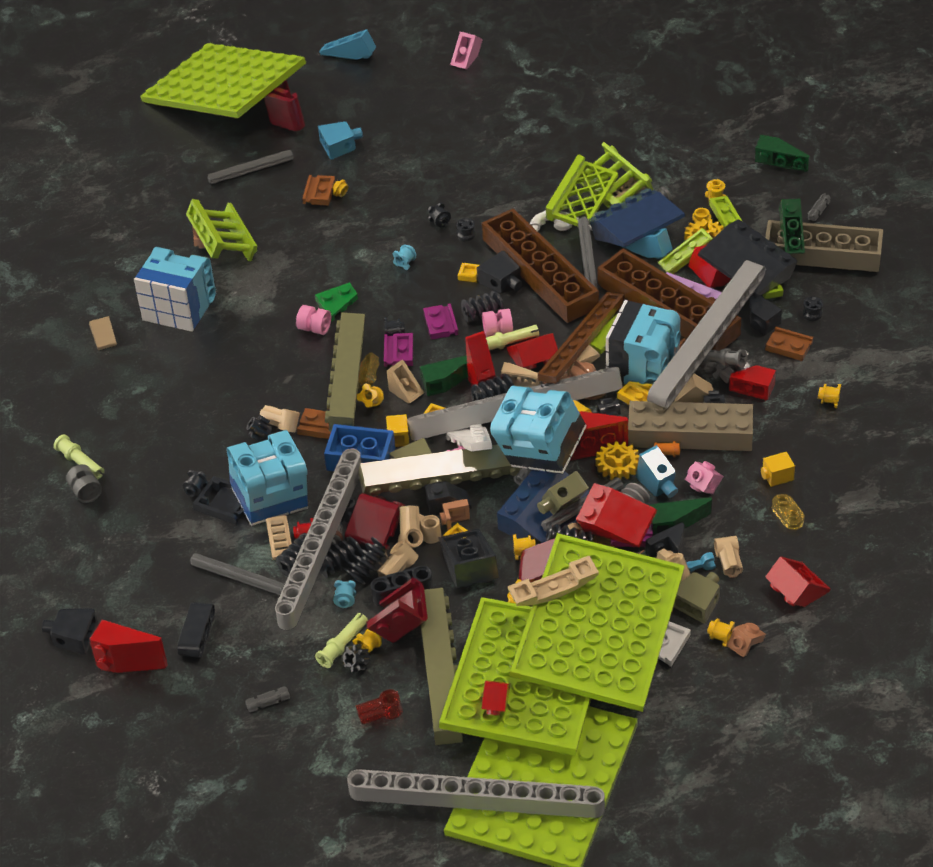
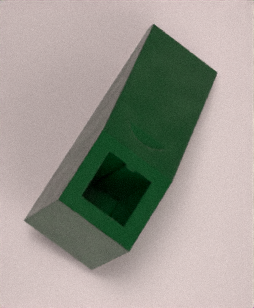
M760 135L755 147V162L807 172L809 170V155L780 138Z
M781 199L779 214L785 252L789 254H804L801 200Z
M467 355L420 366L421 382L426 395L431 396L447 392L467 378Z
M712 498L649 505L657 510L651 522L653 536L680 523H683L684 529L707 517L712 511Z

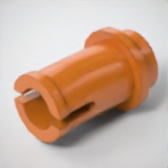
M673 441V443H654V446L657 445L664 455H673V457L680 455V443H676V441Z

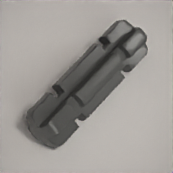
M824 193L819 197L807 213L808 220L814 222L818 219L830 203V195Z
M287 687L278 688L276 692L272 690L258 695L256 699L254 697L247 699L246 706L248 711L253 712L258 710V707L264 708L276 704L280 699L281 701L289 699L290 695Z

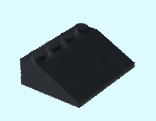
M740 219L727 225L698 253L699 257L730 279L734 277L746 260L765 266V275L752 293L756 298L791 279L798 261Z

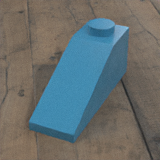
M364 30L327 43L319 52L321 55L350 59L363 57V59L372 56L376 46L368 30Z
M667 228L623 248L646 258L662 259L672 250V245Z

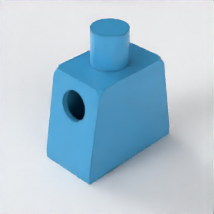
M347 122L318 126L320 142L330 160L355 150V140L363 138L361 128L351 130Z
M656 445L639 455L636 478L654 496H659L663 493L668 498L675 496L678 492L677 487L673 484L676 472L659 447Z

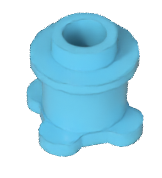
M402 245L399 252L394 251L392 254L394 256L393 263L396 266L403 267L405 270L410 268L408 263L415 260L417 256L415 249L410 245Z
M335 581L334 603L341 608L352 606L355 602L356 590L354 588L356 583L354 581Z

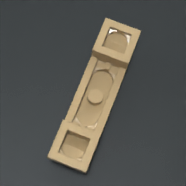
M586 556L569 563V568L532 583H530L529 579L508 586V590L517 606L535 605L559 598L582 587L598 576L599 572L590 556Z

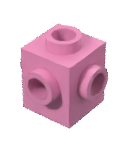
M695 461L689 467L685 480L691 483L690 487L701 493L702 491L714 494L723 476L714 470L715 466L711 463Z

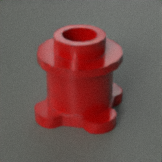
M310 518L311 523L299 524L297 522V526L293 527L294 539L299 538L303 533H308L314 518Z

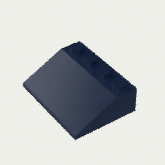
M644 189L637 196L627 197L624 202L613 204L610 206V209L595 213V216L590 218L589 221L595 240L626 247L686 216L683 211L659 191Z
M532 470L497 512L498 530L511 536L516 534V538H528V535H530L531 539H535L536 545L546 542L547 532L544 531L541 523L553 516L550 511L542 514L537 507V503L542 501V497L549 488L569 476V474L565 471L562 474ZM587 490L580 499L587 496L590 491ZM578 514L560 524V530L565 525L577 523L576 518Z

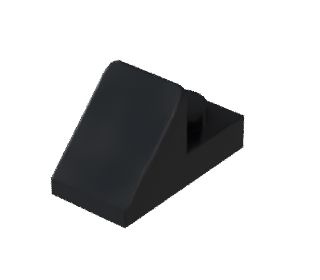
M677 524L647 538L646 555L655 557L658 551L662 549L671 550L673 553H680L684 541V524Z

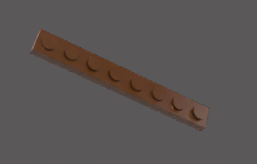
M606 292L540 370L538 381L557 384L624 303V294Z

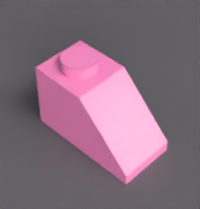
M460 32L450 65L468 69L477 58L483 39Z

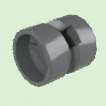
M84 464L76 465L67 473L66 481L80 502L89 503L100 496L102 486L89 466Z

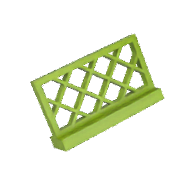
M577 155L546 206V219L550 221L558 219L578 227L576 217L584 214L588 220L594 217L616 181L618 172L585 161L584 156ZM588 168L595 173L586 176L584 172ZM605 175L611 177L610 180L604 182L600 178ZM597 178L599 183L590 186L588 180ZM578 183H586L587 187L577 189L576 185ZM602 188L603 192L601 194L594 195L592 190ZM589 191L591 196L582 199L580 194ZM577 195L579 200L569 202V197ZM594 201L595 206L586 209L584 203ZM581 205L583 210L574 212L572 207ZM569 208L571 212L567 215L560 214L561 210Z

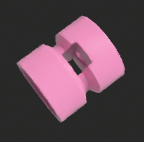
M302 305L297 314L296 326L301 330H312L313 333L325 335L330 327L331 312L320 308L316 310L315 307Z
M510 309L498 310L496 314L493 311L482 313L486 337L494 336L496 332L505 334L513 331Z

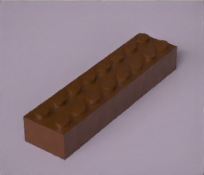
M514 208L482 222L483 240L497 254L505 251L519 265L521 278L566 323L589 313L599 302V290Z
M625 249L620 250L598 267V285L611 293L624 294L625 300L676 311L680 316L681 336L686 339L714 303L712 300ZM737 315L711 350L720 351L741 335L742 318Z

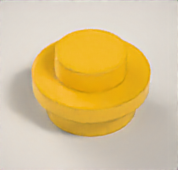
M345 180L337 181L333 185V195L343 197L347 193L349 185L346 184Z
M698 208L693 213L692 219L694 222L695 220L702 222V219L709 221L711 214L706 208Z

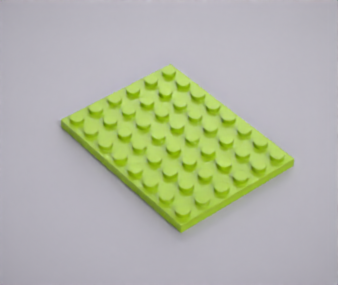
M208 43L201 50L193 53L192 57L188 60L183 61L179 67L171 70L166 77L158 80L157 84L148 88L140 97L142 102L239 118L304 66L306 61L304 57Z
M557 533L542 578L569 568V563L586 556H590L599 575L582 587L564 596L532 605L510 670V677L643 712L685 565Z
M481 597L439 721V729L576 756L591 698L510 677V670L532 607L517 606L515 603ZM487 680L511 683L507 708L505 712L501 711L500 716L486 714L487 710L482 709L484 684Z
M589 706L576 756L484 738L468 777L595 786L603 790L606 808L637 728L638 719ZM453 808L445 826L444 834L554 867H583L602 815L598 818Z

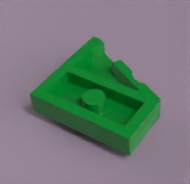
M349 282L316 294L315 300L321 309L331 312V322L335 320L334 316L338 312L343 313L349 305L358 300V295Z

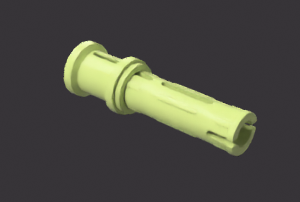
M533 325L505 334L496 332L494 336L486 337L489 350L497 348L501 350L505 348V345L539 337V331L531 333V331L537 330L538 327Z
M61 435L55 440L54 449L61 451L67 460H74L78 465L84 464L89 466L97 479L103 476L100 472L104 473V468L81 451V447L76 443H72L67 435Z
M357 613L352 621L335 638L327 641V646L322 651H318L315 654L317 662L325 668H330L336 657L344 653V647L367 624V617Z

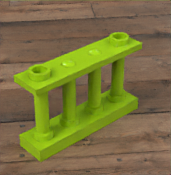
M605 142L601 144L605 154L593 164L602 166L609 159H612L615 164L609 170L617 172L622 168L626 171L613 184L603 201L604 205L610 209L611 205L624 202L627 197L633 196L642 187L654 190L651 185L652 179L646 173L642 174L619 155L612 145L608 146ZM587 168L584 173L587 176L594 173V171ZM605 175L600 178L602 182H604L608 178H610V176ZM632 177L638 181L622 196L616 198L613 196V193ZM596 178L588 180L590 186L599 183ZM585 182L580 183L583 187H587ZM602 188L592 190L594 195L603 192Z
M192 199L186 215L211 258H219L222 250L242 251L246 259L252 261L257 251V245L232 203L227 204L225 211L204 210L199 200ZM210 218H221L224 221H213ZM215 228L229 229L230 232L217 231ZM222 239L236 240L237 243L223 242Z

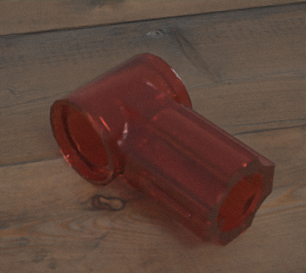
M392 689L383 691L379 698L355 706L362 725L383 717L396 719L403 711L399 694Z

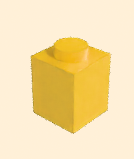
M407 415L386 416L387 430L394 431L395 447L408 445Z
M783 452L763 458L761 474L763 479H767L772 487L793 481L795 465L788 453Z

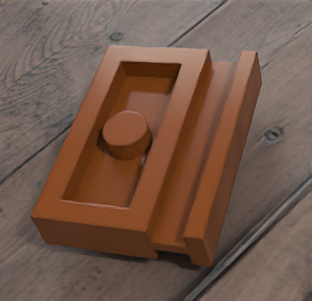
M309 175L302 198L303 204L311 202L312 205H329L333 193L332 188L336 182L335 176L317 175V177H312V175Z
M775 327V331L766 343L765 350L803 361L810 349V345L813 343V337Z
M305 408L299 422L300 425L297 427V434L329 439L331 431H329V423H325L326 411Z

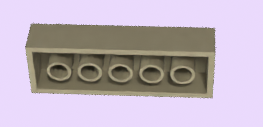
M768 220L766 239L785 251L780 221ZM803 223L805 253L790 254L798 260L796 265L879 272L883 229Z
M630 401L628 446L652 448L655 442L673 443V441H676V443H680V449L752 451L753 404L672 402L666 409L648 401Z

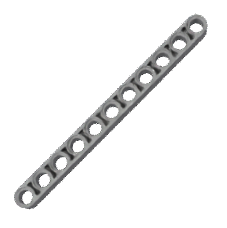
M748 260L743 263L651 386L647 396L648 402L666 409L672 404L760 284L765 275V266Z
M610 367L562 379L557 384L545 383L529 388L537 393H547L549 390L566 391L570 393L572 400H580L623 388L619 367ZM507 393L410 417L407 419L411 440H419L468 428L471 425L492 422Z
M347 449L342 453L277 601L275 612L278 626L281 629L289 630L297 625L358 482L361 455L357 449Z
M354 770L347 777L349 794L351 798L358 801L598 818L605 811L604 792L595 786L373 770Z

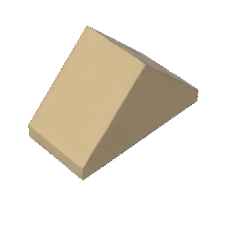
M109 316L89 322L98 350L117 345Z
M403 360L387 370L389 391L406 403L410 404L424 393Z
M693 374L674 399V402L701 403L703 402V395H708V391H713L712 384Z

